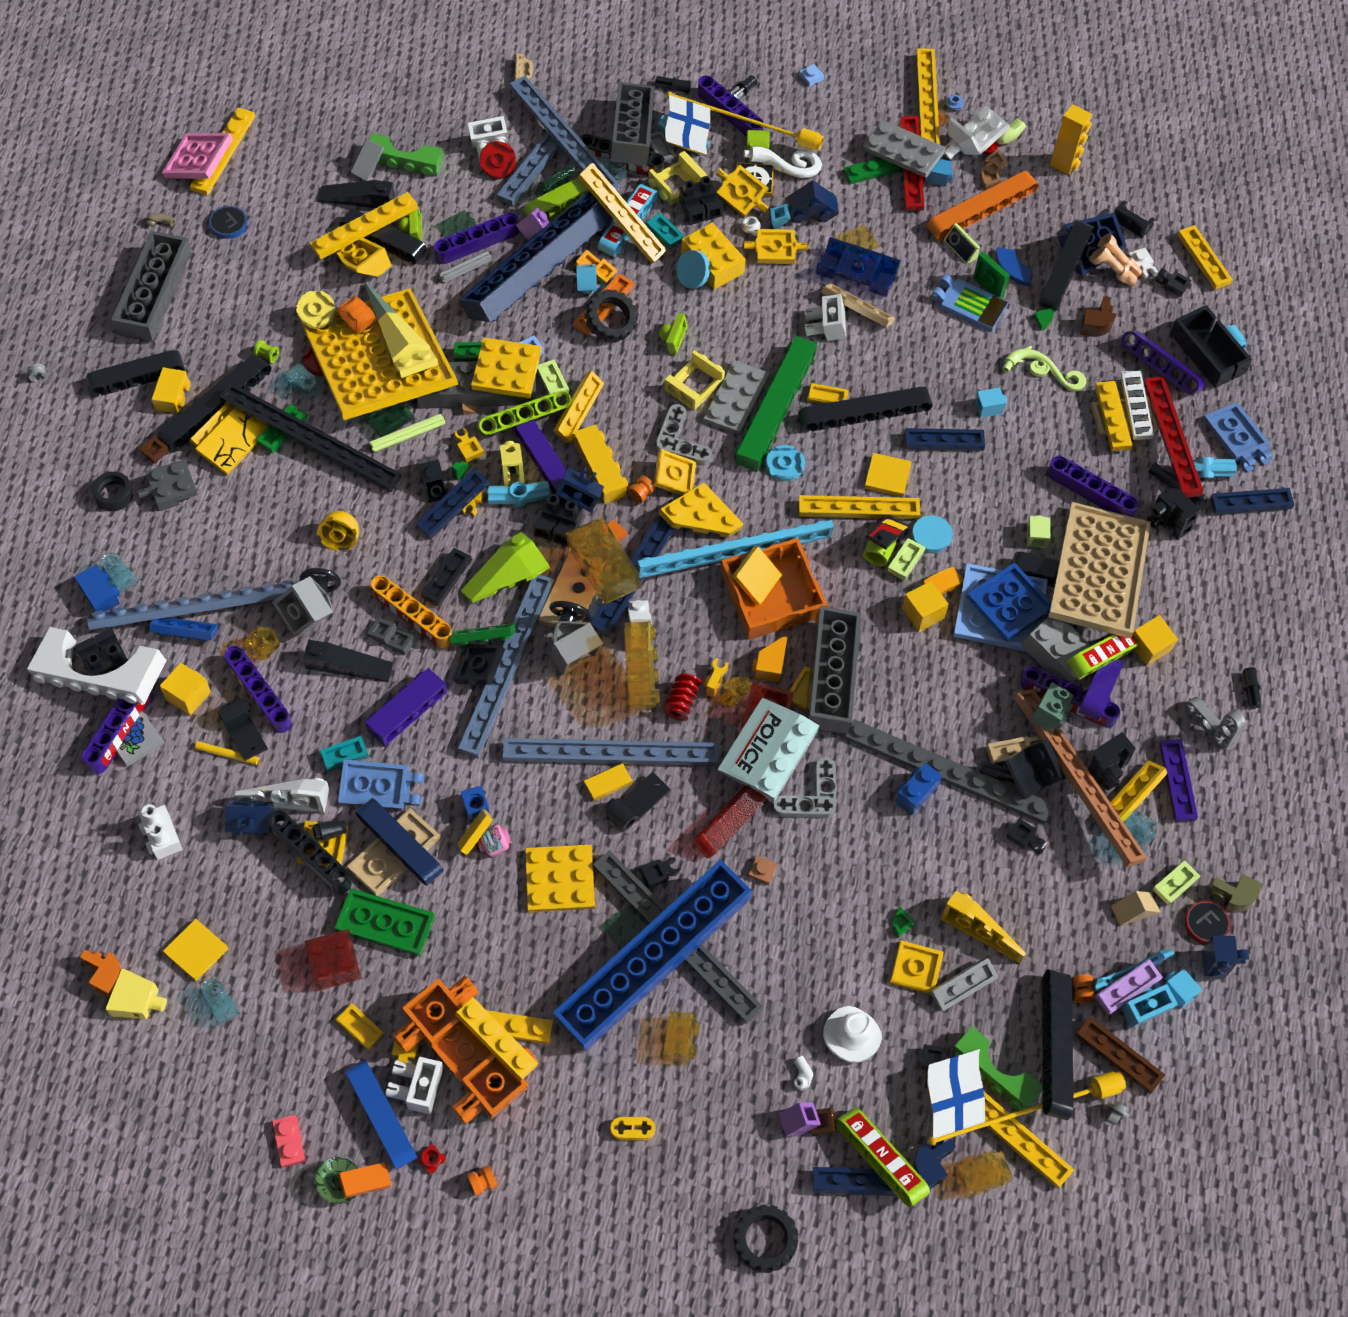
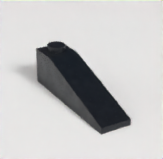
M380 180L321 186L318 202L376 209L395 198L393 182Z
M309 639L303 657L306 669L385 682H389L393 668V662L332 643Z

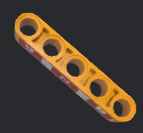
M376 576L373 578L371 588L373 596L378 602L437 647L447 648L451 645L449 636L452 634V630L449 624L387 577Z

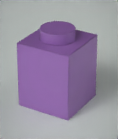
M537 207L516 226L525 238L529 240L549 223L547 215Z
M813 1102L797 1103L779 1113L781 1126L786 1136H800L821 1125Z

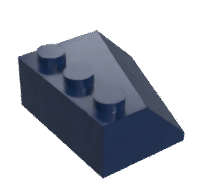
M1115 212L1080 220L1094 227L1075 270L1081 277L1102 264H1092L1089 258L1093 252L1100 248L1098 247V242L1105 235H1113L1121 251L1127 247ZM1074 222L1064 224L1056 233L1062 249Z

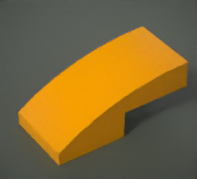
M588 250L574 264L576 267L582 264H596L597 280L604 284H607L618 271L604 258L600 261Z
M952 567L925 579L922 585L932 581L943 595L948 591L951 593L962 586L964 578Z

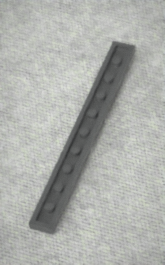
M853 720L846 734L845 740L913 769L916 767L921 768L926 763L942 775V781L1042 824H1045L1053 803L1034 795L1023 799L1016 787L858 720Z
M610 850L593 864L597 872L648 924L666 909ZM703 945L698 947L684 960L745 1024H748L763 1010V1006Z

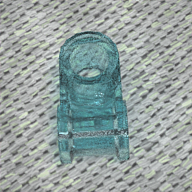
M297 363L283 375L286 383L292 385L291 387L297 390L303 397L314 399L319 395L320 391L316 385V377L300 363Z
M108 553L103 556L102 565L112 584L119 589L120 594L138 583L134 573L126 566L119 555Z
M209 979L203 984V995L220 1026L241 1014L219 980ZM215 989L217 994L213 995L211 990Z

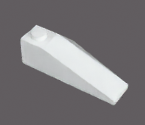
M320 778L301 779L236 791L235 797L237 801L274 802V808L325 813L329 787L327 781Z

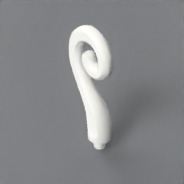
M751 147L750 150L743 151V157L749 158L751 162L770 164L778 170L798 178L813 177L818 174L822 167L820 158L809 150H797L793 153L791 161L794 166L785 162L771 150L763 147ZM800 158L808 159L812 166L805 168L806 162L800 160Z

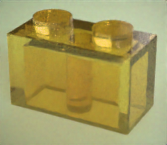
M669 1011L663 1061L690 1065L691 1058L696 1059L697 1045L693 1044L694 1036H699L700 1022H696L697 1014Z
M994 1151L986 1152L981 1155L980 1159L975 1161L972 1158L963 1160L955 1171L966 1199L1007 1185L1013 1179L1002 1151L998 1153Z

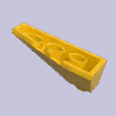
M361 238L335 252L347 268L357 273L378 277L392 266L385 248L365 238Z
M954 892L946 904L941 920L1014 961L1021 963L1025 955L1022 948L968 894Z

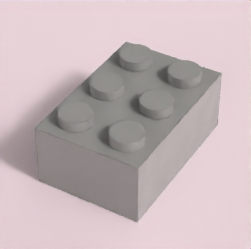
M1049 617L1021 644L1049 673L1071 683L1077 677L1067 664V661L1079 652L1091 647L1068 622Z

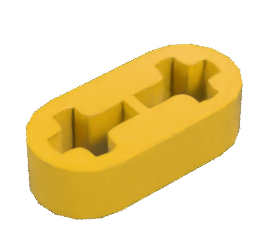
M618 1117L611 1123L610 1130L616 1140L646 1141L653 1137L655 1124L647 1117ZM619 1123H623L625 1128H632V1130H624L623 1134H619L618 1130H614V1128H617ZM644 1123L647 1124L648 1128H651L645 1135L642 1134V1130H634V1128H641Z

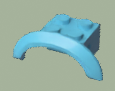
M1161 950L1124 970L1098 978L1094 989L1099 991L1109 987L1148 959L1155 966L1175 953L1174 951ZM1156 982L1120 1008L1130 1027L1134 1028L1171 1011L1178 1003L1167 984L1160 986L1159 982Z

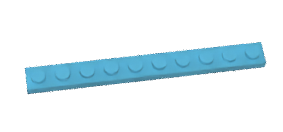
M832 520L818 521L815 524L799 525L796 528L780 529L777 532L761 533L758 536L742 537L738 540L723 541L715 545H703L696 549H684L677 553H665L658 557H646L638 561L636 573L638 578L714 563L750 552L756 546L763 550L771 545L799 538L801 544L831 537L834 525Z

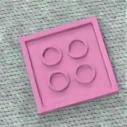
M186 133L162 174L165 178L209 179L233 140L231 134Z

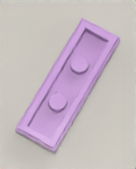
M1148 959L1098 993L1095 998L1107 1015H1110L1163 977L1151 960Z

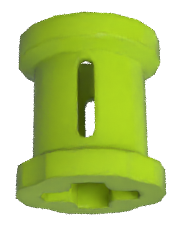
M259 340L254 347L253 353L268 359L269 363H274L279 356V347H272L265 344V341Z

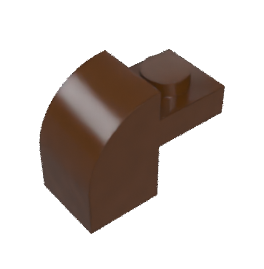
M1103 296L1099 311L1086 308L1082 320V335L1099 337L1107 334L1112 329L1116 314L1112 313L1111 297Z

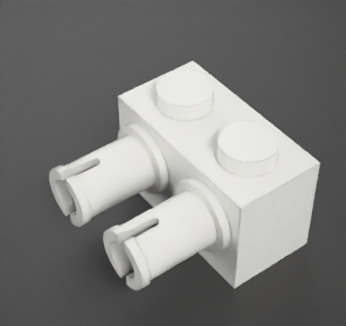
M504 116L468 123L472 148L477 149L478 158L485 145L494 141L508 143Z
M841 294L823 296L821 308L805 309L806 322L823 319L819 323L805 324L807 336L824 334L827 341L846 338L845 308Z
M151 804L144 806L142 814L139 815L142 823L138 825L142 835H147L149 839L148 842H145L149 854H155L157 860L183 850L165 805L158 808Z
M419 1057L418 1062L414 1065L396 1060L394 1063L396 1066H393L392 1074L412 1078V1083L407 1087L389 1082L386 1097L403 1100L409 1110L431 1115L443 1074L442 1062Z

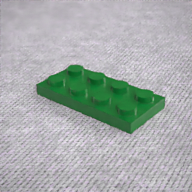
M350 888L334 929L338 933L420 957L436 916L435 913Z

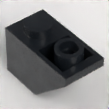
M434 455L417 459L428 503L441 500L447 494L438 457Z

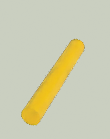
M199 741L195 744V750L257 765L259 761L257 756L244 761L240 752Z

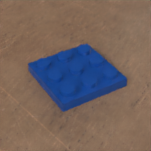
M1013 563L967 593L966 597L1006 642L1049 614L1051 601L1016 563Z

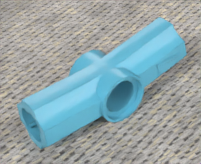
M1213 457L1193 459L1199 478H1214V476L1233 477L1237 471L1235 459H1214Z
M547 481L526 485L522 482H515L511 486H489L488 503L512 504L516 507H523L529 502L546 500L550 495L549 485Z

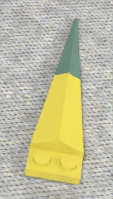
M365 283L366 291L379 322L391 359L400 377L403 378L438 365L437 358L431 351L430 346Z

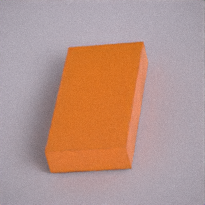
M385 1162L341 1172L338 1175L344 1198L391 1186Z

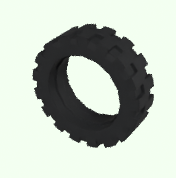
M606 289L602 293L601 291L598 292L586 307V324L591 328V333H595L600 340L605 339V342H619L621 339L627 338L637 325L636 320L638 319L637 308L632 304V299L630 297L627 298L625 293H619L618 290L614 289L612 291ZM603 303H612L618 306L625 315V326L620 329H611L605 326L597 315L598 306Z
M763 1204L760 1207L754 1206L750 1208L748 1212L741 1216L734 1232V1247L739 1259L747 1267H751L757 1272L771 1273L772 1271L782 1269L793 1258L798 1246V1230L795 1227L794 1220L788 1216L786 1211H781L774 1205L770 1207L767 1204ZM757 1220H773L785 1232V1247L774 1258L765 1259L757 1257L747 1246V1230Z

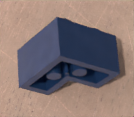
M814 180L785 198V204L788 203L790 218L797 223H801L812 215L823 222H827L839 214L837 196Z

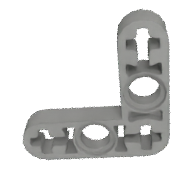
M680 404L672 405L668 410L657 438V451L663 449L693 460L698 465L709 464L712 459V451L709 447L678 438L686 419V409ZM680 412V414L677 417V421H675L674 414ZM671 426L677 430L674 433H669L666 431V428ZM665 442L668 443L666 447H662V445H664ZM685 447L689 449V452L682 454L679 452V449ZM702 453H705V454H706V456H704V458H701V457H700V455H702Z
M1194 697L1185 704L1187 711L1202 728H1206L1207 734L1222 750L1235 743L1246 725L1245 717L1237 709L1226 714L1222 721H1220L1199 697Z
M828 757L818 760L816 765V796H778L773 804L775 814L781 817H832L837 806L835 762ZM823 764H827L829 768L827 777H824ZM827 783L832 787V790L830 792H823L820 786ZM781 802H785V806H787L785 810H781ZM793 802H796V803H795V811H792V807H793V806H792V803H793ZM803 802L808 803L811 809L806 812L801 811L799 804ZM814 803H817V811H814ZM824 803H827L828 807L832 808H829V811H825L823 808Z

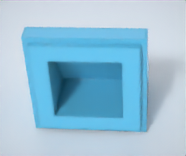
M788 203L770 208L771 222L774 229H780L790 220Z

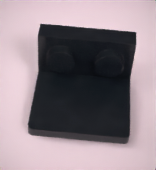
M1048 739L1029 745L1005 760L1023 799L1029 798L1045 786L1066 779Z

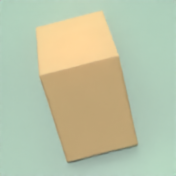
M1135 891L1111 906L1119 926L1160 913L1151 892Z

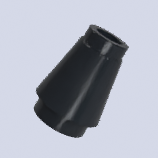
M344 820L317 821V824L312 825L316 842L321 841L323 843L347 832Z

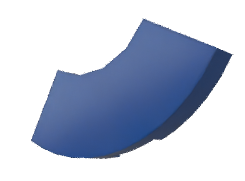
M997 247L996 260L998 265L1010 274L1009 278L1021 285L1029 286L1032 268L1025 266L1018 260L1016 250Z

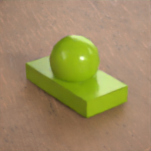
M419 209L409 213V217L400 219L397 226L398 230L422 241V215Z
M684 313L677 314L674 324H664L659 329V336L666 342L669 354L672 355L678 353L688 328Z

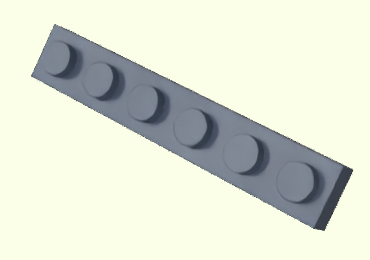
M548 132L496 194L497 200L513 206L561 148Z

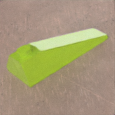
M520 532L506 541L462 588L461 593L474 603L496 594L497 590L508 586L512 588L518 581L524 579L527 581L532 580L549 569L550 566L534 542Z

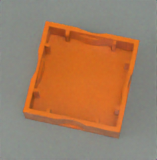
M799 538L771 545L762 550L782 576L761 605H756L732 577L749 552L721 560V575L748 640L814 621L820 606L828 607L821 588L811 573L809 561Z

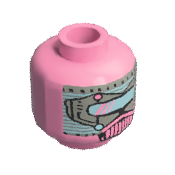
M498 824L488 827L480 837V840L477 841L481 852H486L491 857L507 851L509 844L512 843L505 826L501 827Z

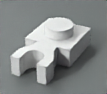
M1146 248L1128 253L1127 257H1132L1136 264L1139 265L1144 280L1149 276L1147 272L1152 273L1153 277L1157 276L1158 271L1152 266L1154 261Z

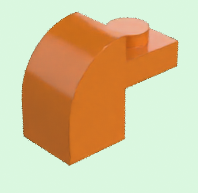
M84 950L80 959L85 965L96 970L88 983L93 990L110 998L119 974L123 969L111 952L105 957L97 951L91 953Z

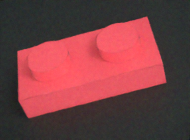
M292 1115L273 1120L281 1167L285 1168L306 1162L297 1116Z

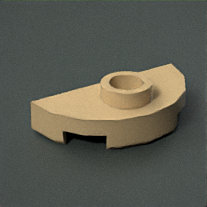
M516 53L515 80L523 76L530 79L533 75L532 61L525 58V55Z

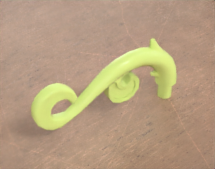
M1032 346L1015 350L1004 360L1005 364L1002 370L1006 373L1016 363L1023 362L1022 359H1033L1036 361L1031 363L1029 370L1036 377H1044L1050 371L1066 389L1072 392L1081 391L1086 385V377L1079 371H1070L1065 375L1066 379H1076L1077 384L1067 383L1055 364L1044 354L1031 350Z

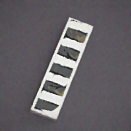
M1141 371L1121 372L1120 377L1133 440L1153 439L1154 432Z

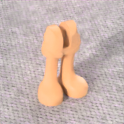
M1105 235L1098 242V247L1100 248L1092 253L1089 261L1095 265L1102 262L1108 264L1116 272V277L1119 281L1131 287L1134 286L1137 277L1142 273L1139 265L1136 264L1132 257L1128 258L1121 251L1113 235ZM1113 255L1117 257L1121 264L1114 258Z

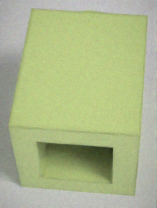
M1030 516L1027 524V547L1047 548L1050 541V518Z

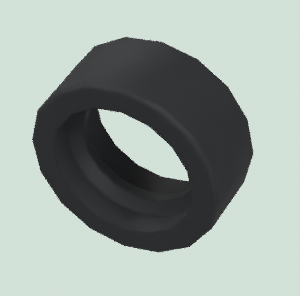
M116 471L106 472L96 478L92 485V493L96 503L103 510L119 511L127 507L133 499V488L128 477L123 473ZM121 484L124 486L125 490L119 497L106 499L101 496L102 490L108 485Z

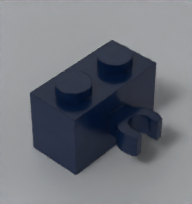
M568 467L559 482L555 494L567 501H577L579 507L591 513L600 499L604 486L594 481L597 475L596 472L592 476L585 474L587 467L582 469L581 474Z
M229 801L225 806V832H232L233 835H244L245 832L254 833L256 836L267 835V833L271 832L268 817L274 812V802Z
M1213 935L1202 949L1204 976H1212V979L1215 980L1224 979L1236 964L1246 963V960L1249 959L1248 950H1237L1235 936Z

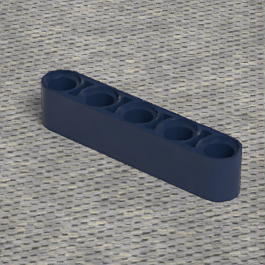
M371 798L355 812L359 820L425 886H428L444 872L437 860L374 798Z

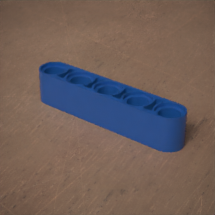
M366 1059L346 1069L345 1073L396 1170L417 1159L418 1157Z

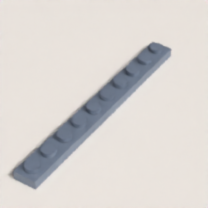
M526 76L510 83L512 91L581 171L593 163L616 191L620 189L619 183Z
M539 575L531 580L513 621L516 632L510 639L505 640L503 644L505 652L492 684L485 685L458 747L460 753L479 759L538 622V618L553 587L554 579Z
M285 580L280 584L274 585L265 583L256 588L248 586L242 587L238 591L223 590L213 595L204 593L195 598L180 597L176 601L170 602L161 600L152 605L138 604L133 608L127 609L125 607H118L109 612L100 610L90 614L87 623L89 630L270 601L275 600L292 585L298 583V581Z
M504 738L503 761L718 766L719 743Z

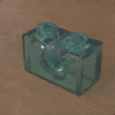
M1134 809L1125 826L1132 835L1139 838L1136 842L1142 851L1145 852L1147 848L1143 847L1146 841L1151 843L1157 833L1154 830L1157 822ZM1111 845L1109 850L1118 855L1114 847Z

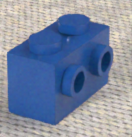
M926 763L921 768L916 767L910 775L911 779L907 783L905 781L902 782L896 791L898 792L896 803L911 815L939 787L942 775Z

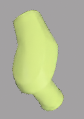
M1016 118L1009 125L1010 128L996 140L997 143L1008 144L1016 140L1026 128L1024 122Z

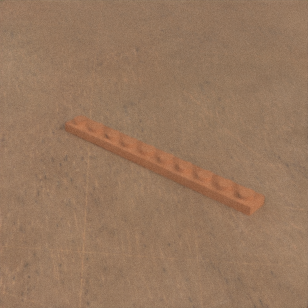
M1034 689L1017 692L1014 696V699L1029 721L1041 700ZM1030 721L1042 741L1048 739L1064 774L1126 867L1143 863L1147 858L1061 729L1056 727L1053 733H1050Z

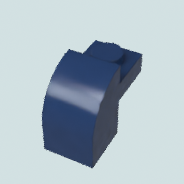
M952 1139L946 1142L944 1140L936 1142V1145L931 1147L933 1150L930 1149L927 1143L923 1144L914 1159L913 1168L925 1180L929 1189L943 1182L948 1175L939 1161L955 1150L956 1145Z

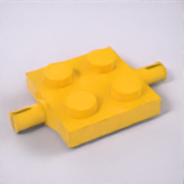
M741 165L729 175L721 168L716 172L715 175L723 180L722 186L716 192L718 197L743 217H746L755 207L766 213L769 206L761 201L763 195L768 191V187Z
M757 229L756 241H744V249H755L757 263L795 264L797 250L808 251V242L797 243L795 230Z

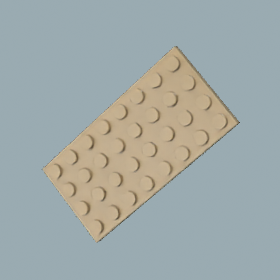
M1072 502L1048 617L1131 639L1134 632L1151 522Z

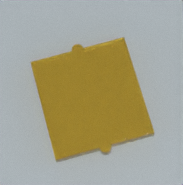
M864 224L836 236L842 245V249L846 250L851 259L880 247L874 238V234L870 233Z

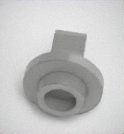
M1117 1101L1114 1104L1109 1102L1107 1105L1113 1109L1107 1121L1114 1125H1117L1121 1115L1126 1117L1130 1115L1126 1112L1128 1108Z

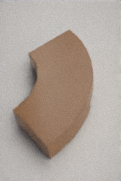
M1000 150L991 153L982 165L980 180L984 190L1001 183L999 173L1008 165V161Z

